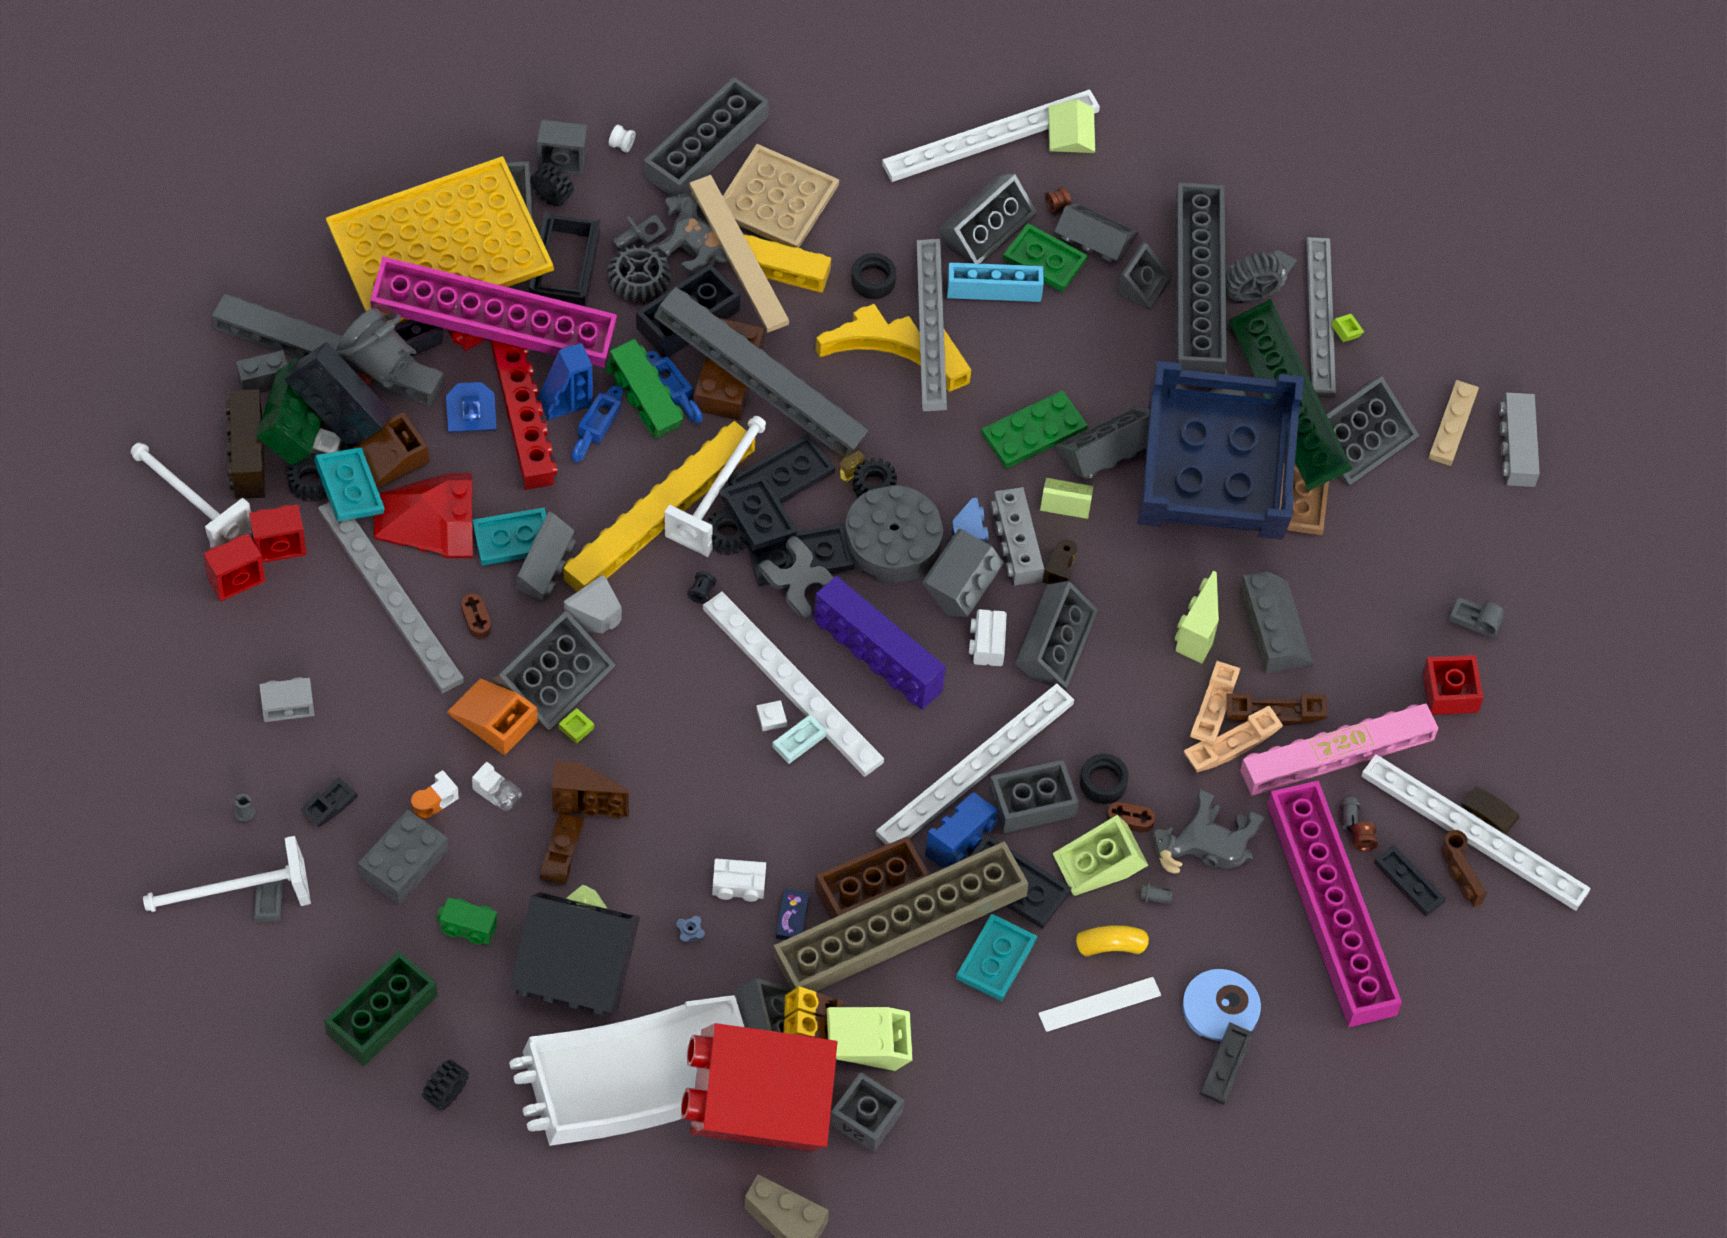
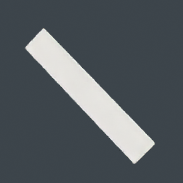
M1154 977L1039 1012V1016L1046 1032L1159 997L1161 993Z

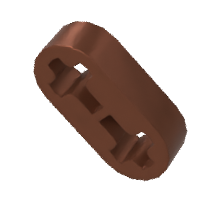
M471 593L465 595L461 601V609L469 633L474 638L484 639L491 633V620L484 601L478 594ZM470 603L476 606V612L473 613L472 608L469 606ZM476 620H479L481 625L484 626L483 629H479L476 626Z
M1115 802L1109 806L1107 821L1116 816L1117 811L1122 812L1121 819L1128 824L1131 831L1146 833L1154 826L1155 814L1148 807L1123 802ZM1141 816L1146 817V823H1141Z

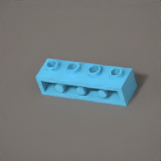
M949 263L947 298L1041 302L1043 266Z

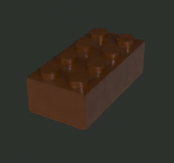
M719 318L725 321L737 333L744 335L759 349L763 348L764 328ZM706 356L694 393V402L703 413L740 421L750 388Z
M906 836L816 874L815 891L830 918L833 919L928 876L929 873L909 837Z

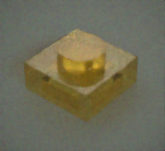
M859 450L852 455H847L840 464V478L846 483L853 478L857 464L861 463L863 465L865 456Z

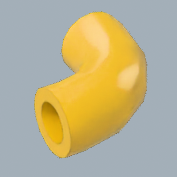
M1118 925L1084 930L1079 932L1076 938L1077 947L1084 956L1111 951L1141 954L1147 948L1149 941L1148 934L1144 930Z

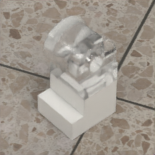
M488 762L472 777L473 790L505 811H509L522 797L520 789L514 783L495 772L494 767Z

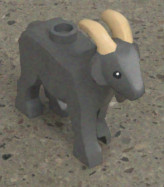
M1200 790L1197 795V812L1192 821L1177 838L1171 835L1172 827L1168 830H1155L1153 837L1157 856L1162 867L1167 872L1174 874L1179 873L1180 869L1178 867L1182 866L1181 862L1174 859L1188 854L1202 859L1204 864L1209 867L1218 866L1223 869L1239 867L1246 860L1251 861L1253 859L1252 853L1246 848V845L1250 839L1256 836L1264 823L1265 817L1252 811L1249 812L1248 817L1238 814L1235 820L1238 830L1231 832L1226 827L1213 823L1221 806L1217 804L1212 805L1211 802L1214 795Z

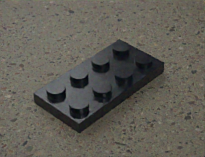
M806 434L728 478V485L732 486L764 476L780 503H783L834 474L835 466L813 439Z
M843 524L797 532L796 537L812 552L811 568L822 566L830 574L854 569V562ZM787 540L754 551L747 541L758 587L770 585L759 571L758 565L762 561L769 560L780 569H788L793 566V558L786 547Z
M987 834L969 857L1000 842ZM1009 848L1028 882V891L1026 897L1006 906L1043 929L1071 893L1072 888Z

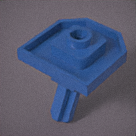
M482 382L457 383L446 395L448 433L497 430L494 392Z

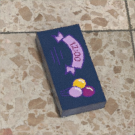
M784 889L776 931L777 939L786 940L803 932L810 893Z

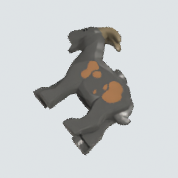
M692 192L680 193L666 199L665 206L669 209L668 215L671 216L677 213L678 217L670 235L661 243L652 245L654 252L660 251L662 257L668 258L678 247H681L689 255L695 257L691 261H684L680 264V268L689 274L687 279L709 264L714 266L717 263H726L728 261L711 226L698 218L696 205L699 206Z

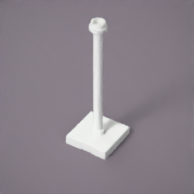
M754 416L748 421L750 428L693 516L671 505L667 507L664 512L665 537L706 557L709 556L713 550L712 525L702 521V518L757 433L764 432L766 422L761 417Z
M136 443L132 447L131 454L136 461L143 460L212 520L205 526L210 549L226 544L237 536H244L248 533L252 536L249 517L251 509L249 503L244 498L220 514L148 453L149 447L146 444Z
M295 836L285 838L289 865L285 866V869L154 896L151 892L143 896L145 910L155 912L157 906L288 879V881L292 882L301 906L311 904L305 862Z

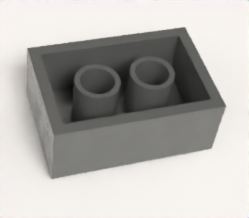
M1064 759L991 776L989 792L994 807L997 808V816L1003 834L1076 817L1079 802Z
M407 809L358 862L359 878L397 905H400L447 854V837Z

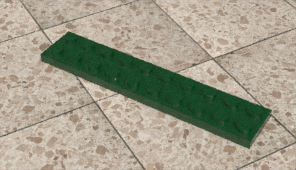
M1269 299L1229 319L1255 378L1277 380L1279 374L1304 376L1302 401L1299 406L1295 464L1308 491L1353 470L1272 300ZM1263 393L1266 399H1270L1272 394ZM1287 423V428H1286V439H1285L1286 444H1287L1288 423Z

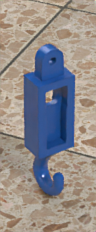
M655 351L647 352V360L650 365L653 364L659 374L667 371L670 375L665 379L659 375V379L663 385L665 384L669 388L673 403L675 405L681 404L692 423H701L703 420L702 413L697 404L690 400L693 398L692 386L668 356L662 359Z
M619 386L610 387L606 394L600 392L578 425V436L582 438L578 439L571 453V460L578 463L584 458L591 442L598 445L601 443L619 415L623 391ZM601 407H604L610 411L608 414L604 415L601 414L599 410L601 409Z

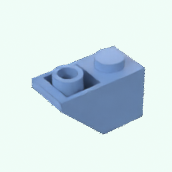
M972 498L952 521L951 538L958 529H962L976 538L988 542L987 527L982 525L984 509L979 507L977 498Z

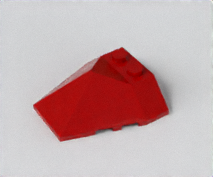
M447 473L379 493L385 510L383 514L374 515V539L403 547L404 545L417 547L422 552L432 551L441 554V557L473 558V473Z

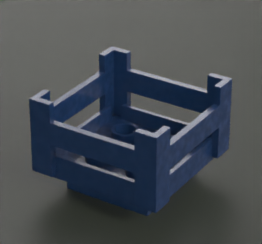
M1157 361L1149 391L1148 408H1150L1143 488L1139 500L1137 524L1161 527L1163 521L1231 528L1258 531V537L1282 540L1292 519L1294 494H1292L1299 406L1302 401L1304 376L1279 374L1277 380L1181 370L1182 363ZM1177 384L1272 395L1270 399L1175 388ZM1287 423H1288L1287 445H1286V457H1285V468H1284V480H1283V492H1282V503H1281V508H1280L1281 486H1282V475H1283V463H1284V451H1285V439H1286V428H1287Z

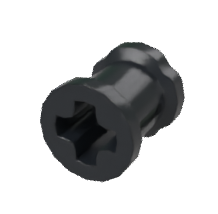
M699 571L695 575L696 581L693 587L688 590L687 596L696 603L705 604L709 600L708 594L711 587L716 584V578L708 572Z

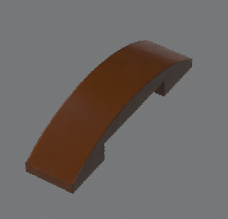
M1227 693L1226 695L1227 718L1241 722H1247L1248 716L1267 706L1271 707L1282 725L1304 724L1327 719L1326 694H1301V699H1252V694Z

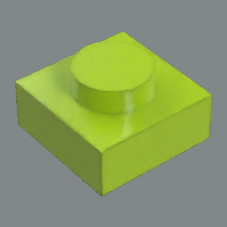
M1352 314L1335 318L1331 323V326L1343 343L1359 338L1364 333Z
M576 708L559 723V729L577 744L594 729V723Z

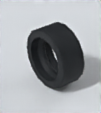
M868 253L855 261L852 266L851 284L860 296L868 299H879L892 292L896 281V267L892 260L879 253ZM869 268H877L887 274V280L878 284H870L860 278V273Z
M1102 753L1092 756L1086 760L1082 767L1080 776L1082 792L1088 799L1096 803L1108 804L1117 801L1123 796L1127 788L1129 776L1127 767L1121 759L1111 754ZM1095 769H1109L1119 777V783L1111 789H1100L1091 783L1089 779L1090 773Z

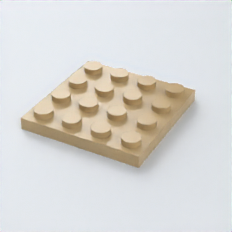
M756 144L724 193L723 198L738 226L782 245L799 248L839 186V179Z

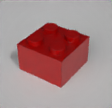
M298 504L292 506L284 505L280 508L269 510L261 509L249 513L253 542L262 555L263 563L307 555L304 529Z
M249 533L244 536H237L230 542L212 547L203 553L207 579L220 602L265 582L262 555Z
M1476 655L1427 657L1422 674L1428 708L1431 714L1478 713L1483 701V692Z

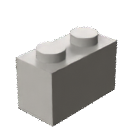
M296 677L286 681L272 680L259 684L264 722L315 716L310 678Z

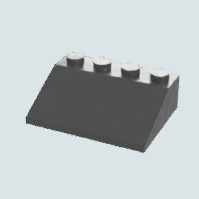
M1383 376L1366 382L1325 411L1353 469L1339 476L1347 486L1353 484L1419 437V434Z
M565 610L544 626L489 680L491 683L520 694L537 707V724L548 732L616 665L572 615Z

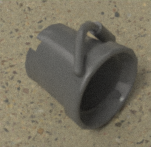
M377 308L369 309L360 315L346 330L336 348V352L347 364H354L381 383L385 388L393 385L388 381L393 376L399 380L407 372L414 361L410 354H416L415 349L407 344L394 330L395 325L401 320V315L399 313L383 315Z

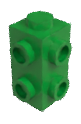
M448 898L445 906L441 905L437 914L441 932L450 937L459 936L468 939L477 945L482 943L490 945L498 924L497 911L488 906L482 905L479 907L469 904L468 901L461 898Z

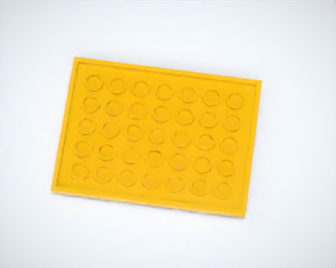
M503 156L326 217L327 225L365 312L371 309L370 300L383 256L504 287H509L554 271L553 263ZM401 318L395 326L409 321V319Z

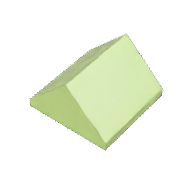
M1077 99L1049 106V151L1095 153L1094 108Z
M1046 478L1040 511L1088 519L1094 486Z

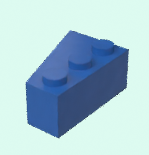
M582 343L569 345L559 350L538 396L547 420L591 407L593 404L592 364Z

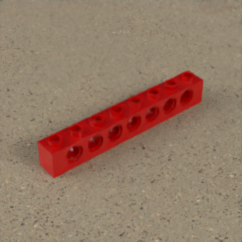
M490 340L524 488L528 490L554 485V475H557L555 460L551 461L549 456L553 455L551 442L545 439V435H548L546 421H541L540 416L543 415L541 401L536 402L535 396H538L536 381H531L530 376H533V368L531 362L526 361V357L529 356L528 349Z

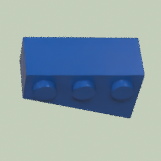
M974 792L955 808L956 812L951 818L945 816L941 820V823L944 825L938 830L932 828L928 831L925 856L943 869L966 858L965 854L970 849L975 850L980 844L984 833H990L997 824V808Z

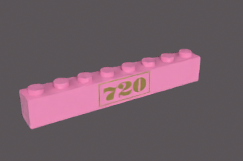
M1426 703L1422 705L1414 704L1408 706L1405 710L1399 712L1391 711L1376 719L1367 718L1356 725H1344L1333 732H1321L1310 739H1298L1290 745L1283 747L1275 746L1267 752L1260 754H1249L1243 759L1240 772L1251 796L1371 760L1375 755L1384 756L1435 740L1438 726Z

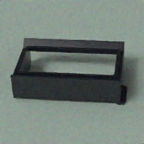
M544 210L540 237L547 252L552 231L588 237L578 290L541 285L543 275L530 279L529 293L586 307L601 235L600 220L591 221L554 216Z

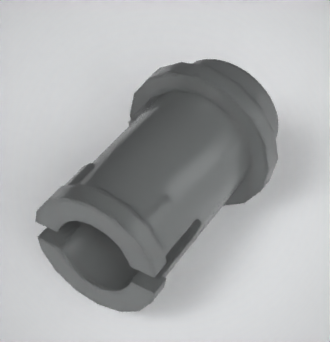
M239 794L235 798L236 808L234 814L239 821L248 822L254 817L255 809L251 805L249 795Z
M1346 797L1340 803V808L1343 810L1342 828L1347 831L1349 826V831H1352V826L1358 823L1360 803L1354 797Z
M1148 883V885L1143 884L1140 899L1145 900V903L1153 901L1171 905L1173 889L1155 887L1151 883Z

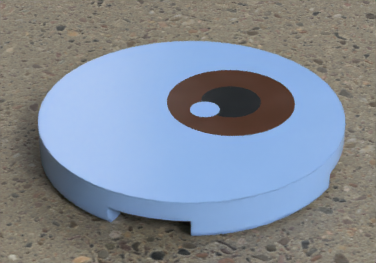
M1213 969L1199 974L1189 983L1184 994L1182 1009L1187 1024L1197 1035L1214 1041H1220L1221 1043L1229 1022L1252 1032L1260 1016L1261 1002L1257 990L1247 978L1231 970Z

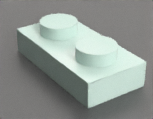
M810 714L775 740L772 747L790 764L826 737L827 730Z

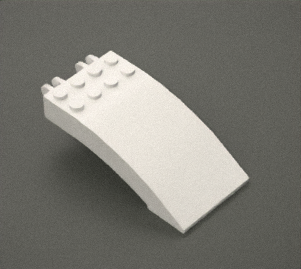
M735 995L687 1001L684 1005L605 1026L529 1037L523 1050L524 1056L515 1058L509 1063L510 1068L514 1070L528 1069V1071L517 1073L514 1076V1082L516 1084L532 1083L536 1097V1104L523 1108V1113L527 1117L541 1115V1118L533 1119L527 1123L528 1130L531 1132L545 1130L549 1146L625 1134L682 1119V1097L686 1088L695 1089L697 1072L696 1067H689L687 1065L689 1040L692 1035L701 1036V1029L714 1023L744 1027Z

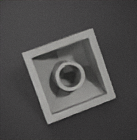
M604 575L564 601V611L567 610L586 632L604 633L608 629H614L622 620V607Z

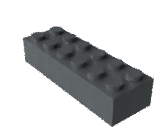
M733 77L644 159L643 177L671 197L680 193H689L691 191L690 182L706 177L769 118V100Z

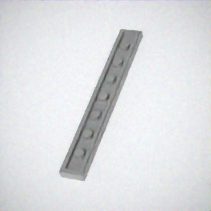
M1307 237L1310 379L1318 397H1335L1334 328L1331 326L1333 322L1330 238Z

